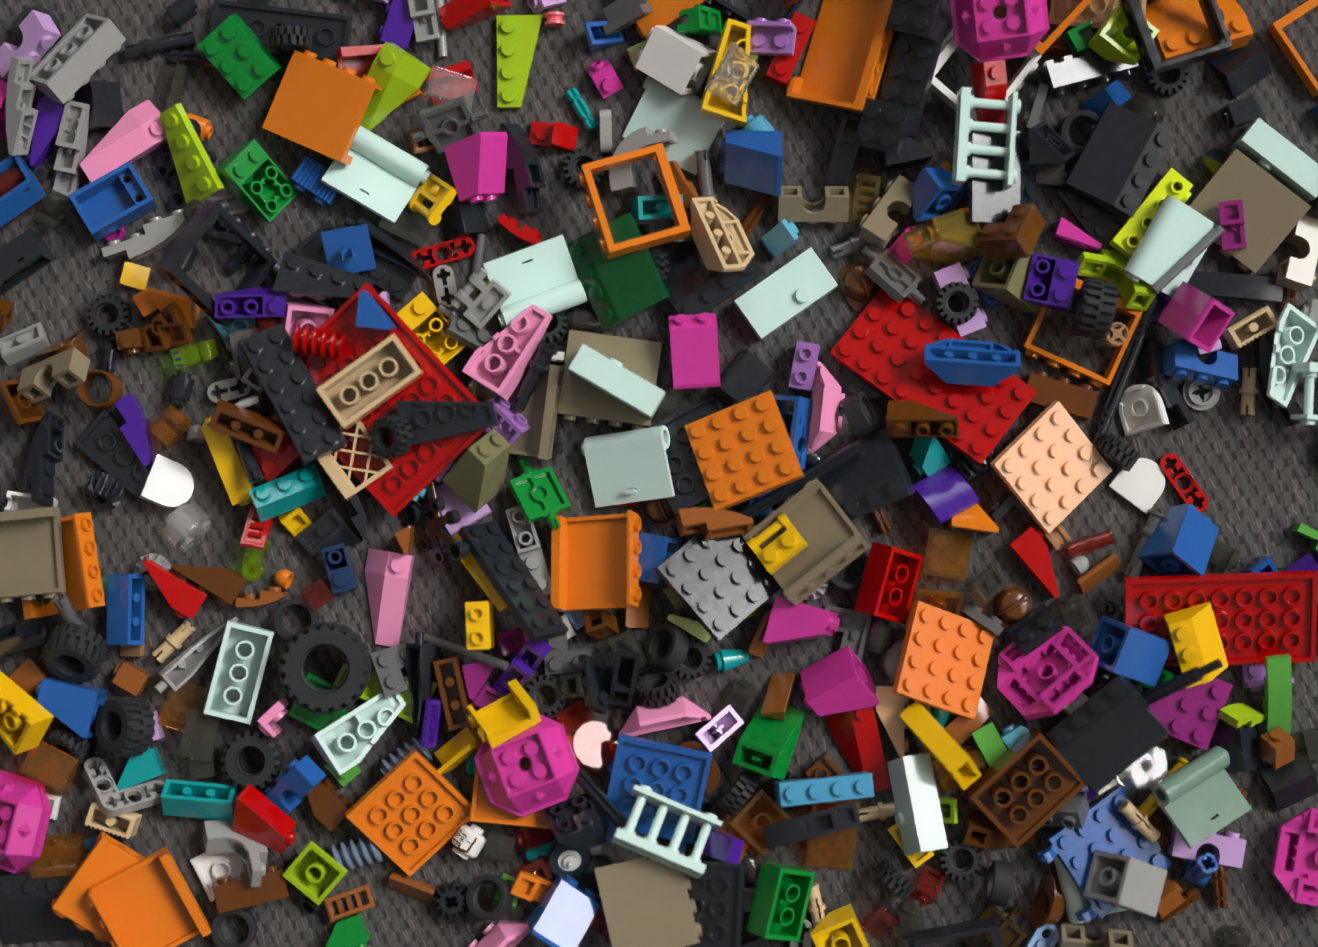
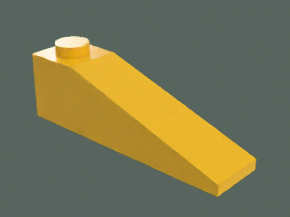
M851 903L829 912L810 933L816 947H870Z

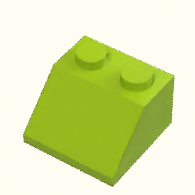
M1119 4L1110 12L1088 43V46L1105 60L1134 66L1139 61L1140 55L1121 4ZM1147 21L1154 39L1159 30Z
M311 841L282 876L319 906L348 870Z

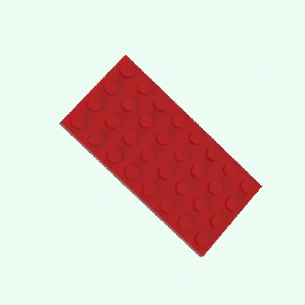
M881 288L830 351V355L891 401H914L958 417L959 437L941 438L981 466L1035 397L1037 391L1014 374L993 387L945 383L924 363L925 344H932L947 338L966 339L960 337L958 333L909 297H905L899 304Z
M1316 570L1204 574L1203 576L1124 577V623L1171 642L1164 615L1210 602L1228 665L1265 664L1266 656L1283 654L1291 656V663L1315 662L1318 573ZM1172 645L1163 667H1179Z

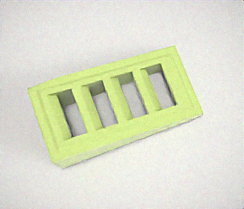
M674 614L667 616V620L706 643L710 639V634L698 621Z

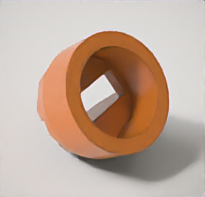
M287 569L277 571L274 575L275 583L284 589H288L291 586L294 572Z

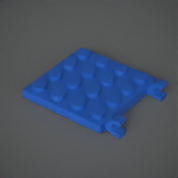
M620 734L607 797L626 819H629L637 798L630 795V792L635 785L639 786L640 784L650 787L652 792L700 812L712 753ZM645 801L635 827L637 831L648 835L658 806ZM667 811L657 837L672 839L680 816ZM603 813L602 825L608 826L606 833L607 843L614 844L611 840L617 827ZM689 820L678 848L679 852H685L686 843H694L698 823Z
M1122 786L1115 787L1090 806L1083 829L1060 828L1046 839L1049 846L1036 854L1042 863L1045 861L1049 863L1057 856L1082 896L1084 895L1095 850L1133 857L1164 870L1172 865L1158 841L1149 843L1138 830H1134L1131 827V822L1118 811V807L1123 801L1130 800ZM1083 896L1088 905L1077 911L1075 915L1079 922L1084 920L1085 923H1088L1094 916L1101 919L1116 908V906Z

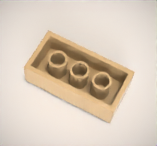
M392 334L318 387L316 391L342 427L349 429L423 376L424 373L395 334Z

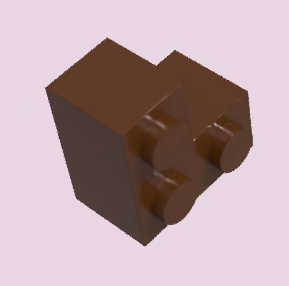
M1033 203L1013 205L1005 222L985 224L977 243L989 261L1029 258L1046 222Z

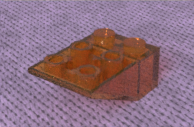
M850 799L810 804V814L852 802L856 803L859 814L860 800ZM858 826L808 839L806 865L853 869Z

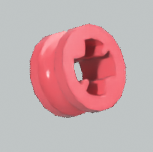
M558 11L544 13V18L547 19L544 22V26L549 28L565 26V22L562 20L565 14Z

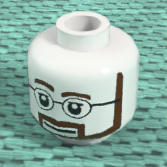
M474 823L471 826L462 825L451 841L454 847L452 850L466 860L476 858L486 844V838L482 835L484 830Z

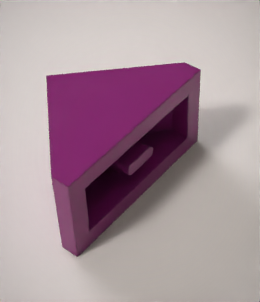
M479 661L462 665L469 699L474 700L495 667Z

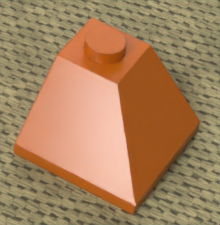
M149 287L146 288V293L160 312L164 311L168 305L176 303L186 318L190 329L195 330L200 308L189 297Z
M978 504L955 515L946 522V527L985 533L999 532V527Z

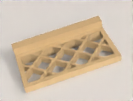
M361 421L356 423L355 434L342 432V425H339L343 435L354 437L352 450H338L340 452L352 453L349 467L341 466L337 463L338 451H335L334 457L332 454L318 459L347 501L394 468L388 459H382V457L372 454L371 448L374 445H370L369 453L355 451L357 438L368 439V441L372 440V437H368L369 432ZM359 428L364 435H358ZM355 454L368 456L366 470L352 467ZM371 457L381 458L386 467L379 472L369 470ZM342 469L349 470L348 477ZM352 470L365 472L364 482L356 488L350 481ZM368 473L374 474L372 477L367 479Z

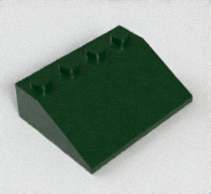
M631 213L608 222L614 244L642 236ZM592 230L566 244L578 278L603 330L619 327L670 298L648 248L608 259L606 252L603 253L599 245V239H601L599 230Z

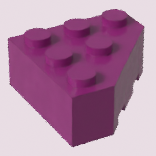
M1214 678L1208 683L1184 688L1149 706L1171 733L1169 736L1207 750L1219 721V710L1225 706L1233 685Z

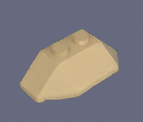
M714 197L691 198V235L707 270L720 272L744 270L755 253L739 219L728 209L718 204Z

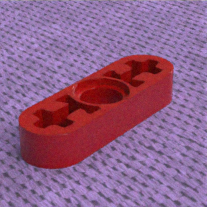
M463 236L415 250L411 255L417 260V255L421 254L423 258L429 257L428 251L432 250V257L436 263L431 264L430 259L424 261V266L422 267L426 271L440 265H447L472 257L475 252V243L470 237ZM466 241L467 245L471 244V247L468 248V253H464L463 250L456 251L458 256L454 257L450 245L454 244L456 249L462 247V242ZM447 248L449 250V257L446 260H439L436 256L438 249Z
M1173 453L1161 456L1158 465L1183 504H1192L1194 502L1190 495L1185 497L1184 494L1189 493L1195 488L1196 492H1192L1193 496L1202 499L1200 502L1201 507H1195L1199 512H1203L1208 506V498L1181 459ZM1166 458L1175 461L1173 467L1176 471L1182 470V473L1176 474L1173 479L1170 476L1174 474L1173 470L1164 467L1167 463ZM1181 476L1189 480V486L1185 490H1181L1177 486V480Z

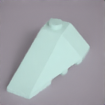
M1290 303L1285 304L1277 321L1267 396L1283 408L1288 406L1302 374L1293 372V363L1307 362L1318 339V324Z
M381 692L310 739L322 758L340 776L361 762L367 752L405 707L406 703L400 695L384 699Z

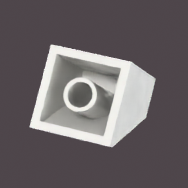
M655 25L647 35L648 41L645 48L641 49L637 56L638 62L635 68L680 95L699 93L712 67L716 50L665 25Z

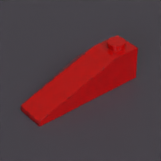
M873 707L825 715L830 734L854 772L866 771L872 773L874 793L891 789Z

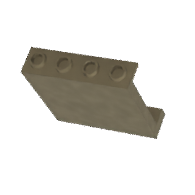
M1236 148L1233 149L1227 160L1189 205V207L1220 225L1218 202L1242 200L1247 248L1222 252L1221 235L1214 242L1221 246L1219 251L1230 259L1231 256H1234L1239 260L1237 265L1247 273L1250 270L1256 273L1311 208L1310 205Z
M569 330L557 412L559 415H562V419L576 421V417L585 418V422L591 424H599V420L608 421V426L622 428V423L632 425L631 429L634 430L650 427V418L570 372L569 366L582 344L608 359L612 357L623 364L622 367L656 386L662 343Z
M529 365L527 366L519 384L517 385V387L508 399L510 404L513 402L524 378L528 373V370L530 368ZM548 365L549 370L540 378L525 411H519L514 406H511L517 413L527 419V423L531 428L510 448L509 453L538 457V459L544 460L552 459L564 366ZM473 379V382H470L469 391L479 402H488L489 399L497 396V394ZM487 432L482 433L468 448L484 437Z
M817 478L807 482L802 490L788 497L782 506L768 513L762 522L752 526L751 531L743 536L746 541L751 537L755 538L778 519L777 516L783 512L807 542L808 546L772 574L784 590L783 593L787 599L795 606L870 547L832 495ZM783 526L762 543L760 548L763 550L787 530L786 527Z
M60 507L0 512V603L14 602L13 597L21 596V601L36 600V595L43 594V598L46 599L52 598L57 593L66 592Z
M645 856L606 866L594 867L612 947H684L700 943L699 937L703 936L700 922L695 923L693 913H697L694 898L689 899L687 891L692 889L689 875L684 876L683 872L653 859L648 860Z

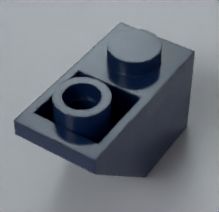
M345 543L322 548L321 551L333 594L359 588L354 566Z

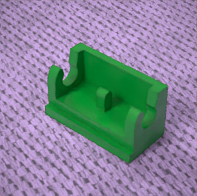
M697 4L694 5V8L681 10L678 14L680 16H689L687 23L677 25L679 33L697 38L710 37L722 33L721 11Z

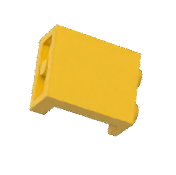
M492 601L465 602L467 650L495 647Z
M516 678L507 683L511 693L478 711H475L471 704L466 706L469 712L466 718L472 729L477 728L476 731L481 741H487L492 749L542 722L536 704Z

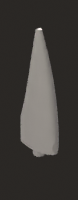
M234 617L231 619V621L237 622L238 619ZM227 622L189 646L157 673L162 680L154 687L160 694L168 686L176 692L196 673L222 641Z

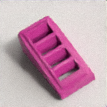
M1061 217L1058 220L1052 236L1053 239L1094 253L1100 250L1102 244L1066 219Z

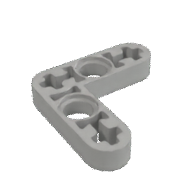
M92 757L86 760L83 770L84 777L101 812L105 816L117 817L162 803L161 795L165 782L153 780L118 790L102 759ZM107 784L110 788L103 791L98 789L97 785ZM131 795H137L141 798V800L138 802H132L128 799V797Z

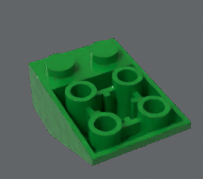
M255 139L241 143L215 169L224 188L268 223L299 193Z
M764 699L741 736L732 763L769 777L784 780L806 712L788 706L784 720L762 716Z

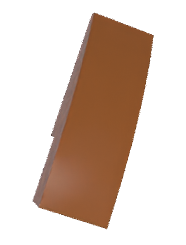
M714 508L678 509L675 518L680 536L703 533L705 541L746 534L751 531L754 523L751 517L724 509L714 510Z

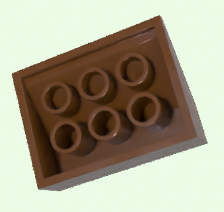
M1033 727L982 776L970 785L965 792L1018 848L1087 783L1048 740Z

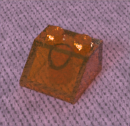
M927 528L920 574L966 581L973 535Z
M760 789L746 801L734 817H730L726 821L725 825L741 840L749 844V848L757 856L764 857L769 850H767L761 826L788 820L791 817L780 806H777L776 802L768 794Z

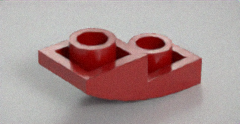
M503 213L497 218L498 223L505 230L524 243L532 246L541 242L542 235L534 226L530 229L525 225L518 230L517 228L520 225L512 215L507 217Z

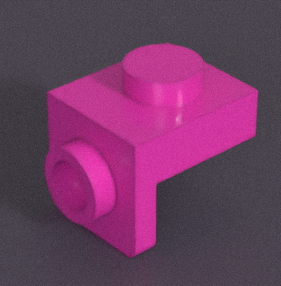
M606 59L594 61L590 68L586 70L603 99L623 88L612 65Z
M910 224L888 250L906 265L928 239L925 237L923 230Z

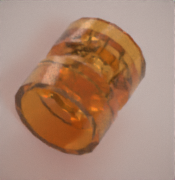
M172 403L162 412V418L157 417L148 426L150 431L168 447H171L179 439V433H185L193 425L192 421ZM170 420L176 424L174 428L168 423Z

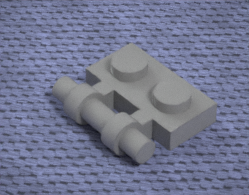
M482 267L476 273H472L468 278L469 282L463 289H459L455 293L456 297L451 302L457 309L464 303L468 308L463 315L480 330L512 294L495 278L487 285L483 279L488 272ZM477 287L482 292L473 300L469 295Z

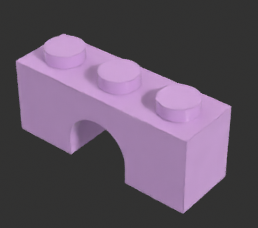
M32 10L19 25L23 34L21 46H15L6 42L0 46V75L3 79L8 80L12 56L31 57L35 59L34 67L61 36L50 15Z
M960 262L936 271L931 275L938 292L951 282L961 281L963 284H969L968 279H970L967 268L965 266L962 267ZM958 295L963 302V307L961 310L963 311L965 309L966 302L961 295ZM978 307L977 313L971 320L960 325L952 324L960 337H965L986 328L988 319L983 309L980 310Z
M1172 826L1170 833L1171 844L1168 846L1167 853L1171 856L1195 860L1198 848L1203 844L1210 843L1214 847L1215 859L1220 865L1242 868L1247 840L1240 838V833L1226 831L1225 835L1214 833L1207 840H1203L1189 849L1175 827Z

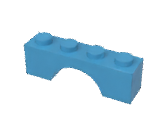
M866 771L823 778L774 781L776 805L780 807L874 797L872 773Z

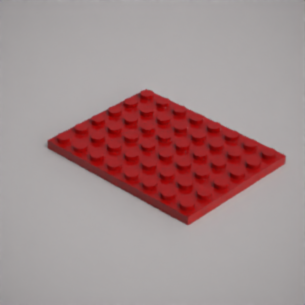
M367 282L319 328V335H322L325 329L328 330V337H331L334 331L337 332V339H340L343 333L346 334V344L342 356L336 362H333L330 356L327 360L321 358V354L316 358L312 356V353L308 356L304 355L302 351L299 353L318 388L392 334H395L400 339L424 375L360 420L368 432H372L369 429L370 425H374L373 421L379 417L399 416L395 400L479 402ZM362 290L369 291L397 328L394 331L356 326L359 292ZM333 417V418L335 419V421H336L338 427H339V425H340L339 421L337 420L336 417ZM354 424L349 429L342 427V432L355 434L357 424ZM359 428L358 435H364ZM488 428L409 446L411 450L406 452L405 456L388 459L394 468L366 488L395 517ZM389 429L388 440L389 443L393 445L394 436L392 431ZM343 435L347 441V446L342 449L352 450L354 437ZM357 438L355 451L369 453L370 445L368 439ZM338 451L337 457L345 466H350L352 453ZM355 454L352 467L366 470L368 456ZM371 457L369 470L379 472L386 467L381 458ZM352 470L356 478L363 483L365 472ZM368 473L367 479L372 477L374 474Z

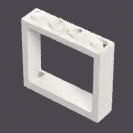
M952 29L942 43L930 90L956 111L957 96L935 77L958 47L954 43ZM1034 49L1028 56H1025L1027 59L1007 83L1005 101H1008V97L1013 91L1018 92L1023 87L1025 77L1033 73L1039 64L1037 62L1042 56ZM973 109L970 110L969 118L977 121L976 112Z

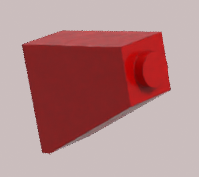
M452 0L438 8V11L440 13V22L446 30L458 31L507 10L512 5L510 0Z
M248 784L236 800L232 831L282 854L288 846L291 847L297 837V833H295L296 822L254 786Z

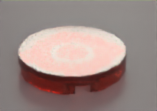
M591 721L581 725L576 730L571 739V746L577 761L583 764V766L597 769L608 765L615 758L618 740L615 732L608 725L602 722Z

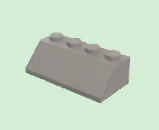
M86 13L34 66L30 82L37 85L36 88L52 101L61 104L69 102L74 97V93L81 86L89 82L91 75L96 70L101 69L112 54L120 50L121 44L126 38L109 18Z

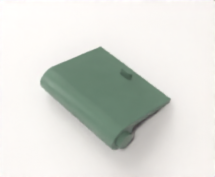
M1218 746L1211 748L1152 786L1154 798L1189 849L1252 809L1225 770L1230 764L1228 752Z

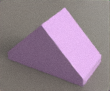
M728 705L713 716L712 720H708L694 735L707 751L711 752L744 722L734 709Z

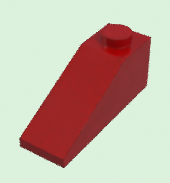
M1005 60L971 64L975 98L1005 100L1007 91ZM976 108L978 122L1003 124L1004 110Z
M1027 527L1007 546L1047 593L1056 599L1060 595L1048 547L1043 541L1045 536L1037 527L1035 529Z
M145 556L142 560L143 564L170 606L174 609L173 613L183 619L186 616L193 619L207 594L197 589L194 584L181 579L175 573Z

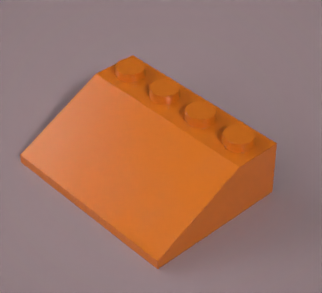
M1161 0L1146 5V20L1159 30L1153 40L1162 62L1215 46L1198 0ZM1216 0L1219 9L1224 13V23L1227 31L1231 33L1230 39L1233 46L1228 51L1247 46L1254 33L1243 9L1236 0Z

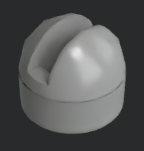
M191 426L187 432V441L194 443L205 442L206 439L201 429L202 426Z
M1079 555L1069 561L1071 568L1078 576L1083 575L1089 569L1090 564L1085 556Z

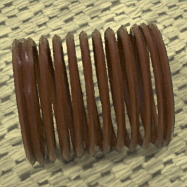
M101 370L88 371L86 381L77 385L79 398L83 403L91 407L109 408L114 406V403L122 397V382L111 372ZM104 374L111 382L112 391L108 400L97 405L89 397V385L96 376Z

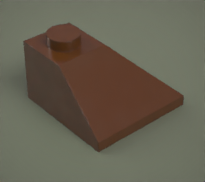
M20 379L0 381V409L18 426L40 422L45 413L39 402L33 404L17 391Z

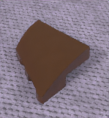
M176 303L168 305L164 311L139 330L146 352L166 350L172 346L188 345L194 342L187 320Z

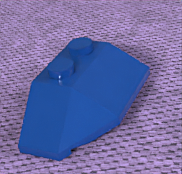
M947 338L932 344H925L924 363L945 383L993 387L1020 371L1021 368L1020 351L1012 350L997 342Z

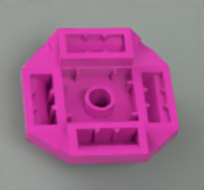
M949 0L954 43L980 63L1028 56L1050 29L1046 0ZM998 5L1004 6L1006 10L1005 16L1001 19H996L993 15V10Z
M1063 626V630L1027 656L1023 654L1014 641L998 654L997 688L1026 720L1052 717L1068 703L1074 702L1076 697L1093 682L1099 657L1068 626Z
M540 714L542 722L493 749L487 741L482 742L474 758L490 803L521 817L568 800L580 770L564 725ZM524 757H528L532 761V767L528 771L523 770L521 767V760Z
M0 770V869L17 874L23 872L26 867L41 856L52 809L45 793L46 789L43 781L8 770Z
M1309 807L1279 825L1271 872L1294 902L1318 906V809Z

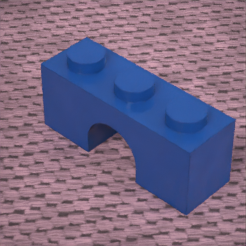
M1175 340L1163 349V375L1171 376L1176 380L1184 379L1192 381L1197 385L1205 384L1214 386V388L1224 390L1238 381V355L1217 350L1205 359L1204 364L1197 357L1196 345Z
M307 755L300 761L297 759L293 760L286 767L289 772H282L274 780L277 785L275 786L272 783L262 793L287 815L326 776Z

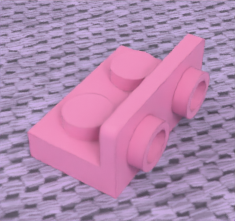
M285 697L280 699L257 720L260 723V730L266 736L271 735L274 738L283 730L277 722L289 712L286 707L290 703Z

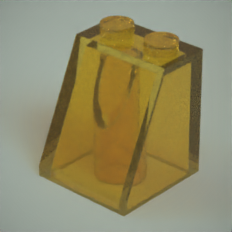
M969 206L932 218L904 233L903 237L911 255L953 265L958 262L961 264L982 253L983 250L977 243L982 231L979 224L968 222Z

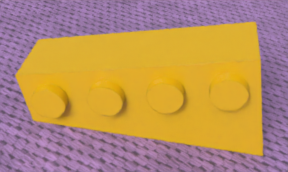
M730 18L725 22L698 113L741 127L746 124L751 25Z
M0 671V736L16 755L38 747L54 716Z

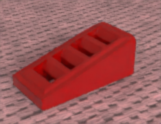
M251 505L240 546L264 550L275 517L264 522H258L260 521L253 505ZM249 536L259 537V538H261V540H260V539H255V538H249Z

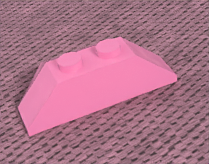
M817 361L811 392L813 404L807 456L810 452L819 449L837 434V430L842 428L843 417L839 416V407H843L845 393H841L842 387L820 361Z
M682 695L676 698L677 701L674 703L670 701L671 705L669 706L663 704V708L656 706L654 709L650 706L644 707V704L637 705L618 735L636 736L712 719L709 712Z
M527 920L498 921L495 925L491 922L482 932L485 936L479 942L474 939L467 947H515L530 932Z

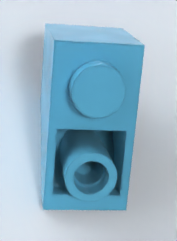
M783 219L767 232L760 242L774 260L797 243L799 231L792 221L788 223L786 219Z

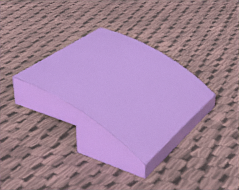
M446 483L437 487L439 497L445 502L442 516L451 510H457L460 514L459 523L445 525L452 537L457 534L462 526L472 525L492 513L488 504L474 513Z

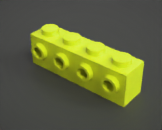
M1170 168L1141 202L1134 216L1128 218L1108 244L1130 260L1166 196L1170 195L1185 203L1192 195L1189 190L1193 187V184L1173 168Z

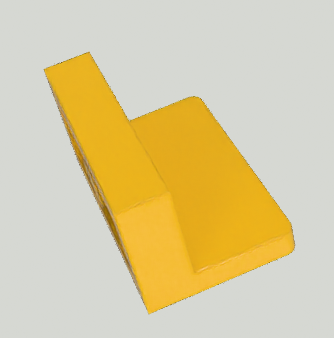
M471 726L465 727L434 753L442 764V767L437 770L439 774L452 771L480 748L482 741Z

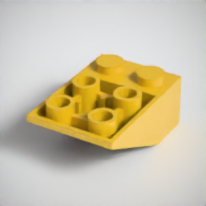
M422 291L397 314L434 354L446 364L466 346L445 334L448 320L443 314L436 311L437 307Z

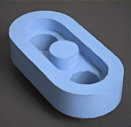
M1045 924L1041 928H1035L1025 947H1054L1059 939L1058 929L1053 924ZM1047 929L1050 931V935L1046 938L1042 937V932Z

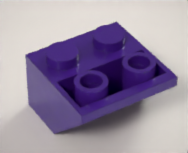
M1033 253L1023 300L1043 308L1067 313L1071 307L1080 263Z

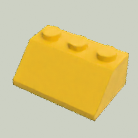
M1210 602L1164 615L1180 673L1196 666L1199 668L1217 658L1223 664V667L1203 676L1202 680L1186 688L1208 683L1228 667Z

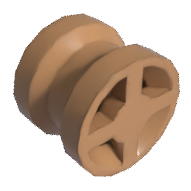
M1120 322L1113 323L1111 332H1109L1104 342L1110 347L1124 344L1129 338V330L1126 325Z
M1060 524L1049 534L1043 532L1045 540L1054 551H1058L1063 543L1071 541L1069 534Z

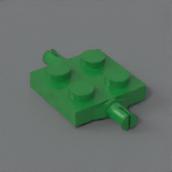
M527 458L521 459L518 464L523 474L520 477L509 480L508 486L527 524L540 519H547L552 531L559 529L561 525L555 515L569 510L571 505L551 466L541 470H532Z
M311 672L306 677L308 682L318 689L330 690L337 687ZM283 687L282 691L287 692L286 688ZM294 699L288 713L289 716L319 731L348 714L345 712L346 708L328 714H321V712L313 713L307 711V708L295 704L296 701Z

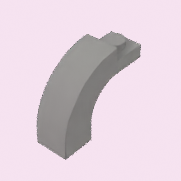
M648 127L640 128L629 134L619 144L613 156L663 143L664 147L678 144L677 134L666 128L655 131ZM641 161L609 169L611 192L622 195L641 190L638 176Z
M204 821L202 839L205 854L226 853L240 858L247 867L251 887H260L262 876L266 875L267 847L233 832L232 821Z

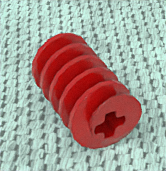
M300 323L293 337V350L295 353L302 351L307 356L312 353V356L316 358L321 354V358L327 360L330 356L333 362H336L342 356L346 344V334L344 333L340 339H337V332L335 331L331 337H328L327 329L323 331L322 335H319L318 327H315L314 331L310 333V326L306 325L302 331Z

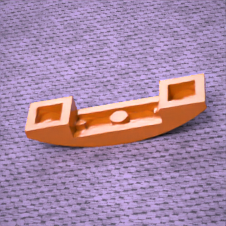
M519 871L509 892L530 902L533 900L539 903L554 881L528 872ZM600 904L589 926H593L602 908V904Z

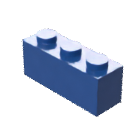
M108 574L106 645H144L146 574Z

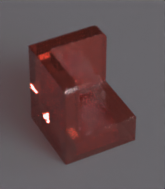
M320 578L301 591L314 611L320 610L322 606L335 598L326 585L327 581L325 578Z
M878 903L861 926L877 939H881L890 927L894 928L899 920Z

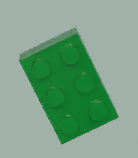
M237 13L230 15L197 45L198 49L244 100L250 98L283 68V65Z
M763 861L746 931L766 939L799 942L815 872L797 865Z

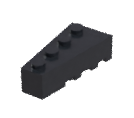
M1091 49L1078 54V58L1075 59L1071 54L1062 57L1055 64L1053 59L1045 61L1038 72L1041 82L1049 85L1046 97L1053 95V98L1056 99L1067 95V91L1075 89L1076 92L1088 89L1089 84L1095 82L1098 85L1106 84L1112 81V77L1118 75L1120 78L1129 77L1134 74L1133 71L1137 69L1139 64L1137 62L1133 66L1105 60Z

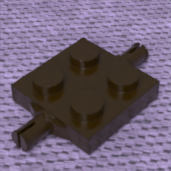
M1017 903L1008 914L999 910L994 905H988L976 918L996 916L1002 947H1017L1027 936L1015 921L1024 911ZM989 932L960 937L969 947H992Z

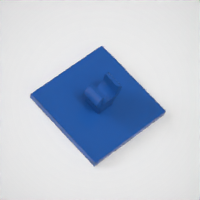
M367 224L321 232L328 265L352 273L377 269Z

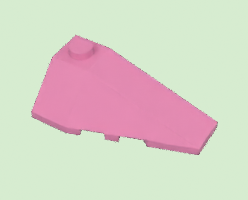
M149 99L128 110L79 164L90 183L129 161L131 163L158 149L161 143L167 142L160 118L161 112Z
M286 299V316L280 317V323L283 324L293 342L294 333L299 323L302 331L306 325H309L310 333H312L315 327L320 328L334 314V309L308 301Z
M534 304L530 305L514 318L511 324L503 331L497 332L486 345L480 346L473 353L462 371L507 401L519 384L553 316Z
M372 548L368 549L365 578L375 644L390 647L399 645L415 556Z

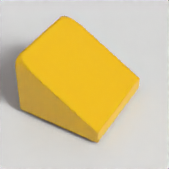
M125 261L120 284L139 290L146 289L151 268Z
M301 507L278 515L280 522L294 538L312 524V521Z

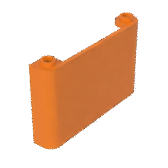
M823 0L801 77L795 76L788 82L786 96L791 100L862 113L866 98L875 99L894 35L893 31L886 28L893 0Z

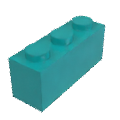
M315 464L248 490L252 505L260 522L326 496L323 481Z
M166 779L161 795L163 815L234 821L236 800L238 798L237 787L227 784Z

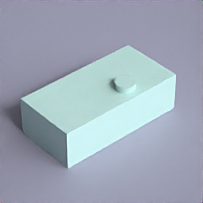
M1260 118L1247 126L1232 145V150L1234 148L1238 149L1306 203L1318 196V163Z
M810 247L734 300V305L758 339L762 341L837 288L838 284L812 247Z
M582 344L569 366L570 372L652 419L666 395L665 391L622 367L623 364L612 357L608 359Z
M227 620L204 707V714L246 724L251 723L274 635L273 630Z
M930 753L904 756L887 762L896 808L895 822L900 829L904 855L948 848Z

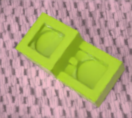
M1235 703L1223 707L1219 710L1218 715L1219 718L1235 728H1239L1244 724L1251 728L1266 719V715L1245 703Z

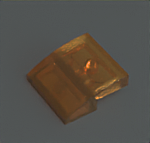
M187 681L176 692L170 688L158 724L203 738L212 716L204 714L209 687Z
M84 832L46 835L41 856L32 863L30 869L31 878L74 875L82 864Z

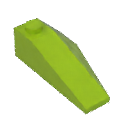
M385 42L367 75L376 79L375 84L382 87V91L375 89L360 125L372 131L386 119L387 115L395 108L401 106L409 96L421 88L431 68L396 44Z

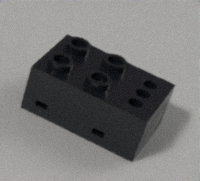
M28 229L9 243L0 244V285L4 282L7 283L3 287L0 286V296L56 259L41 235Z

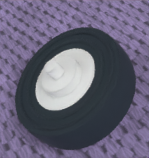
M556 841L548 852L549 867L557 876L561 874L564 877L569 875L576 878L587 870L590 864L589 850L584 851L559 844Z

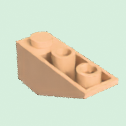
M875 686L879 704L874 706V710L900 758L904 757V752H908V738H904V729H908V727L899 715L903 712L904 705L909 704V698L893 693V686Z

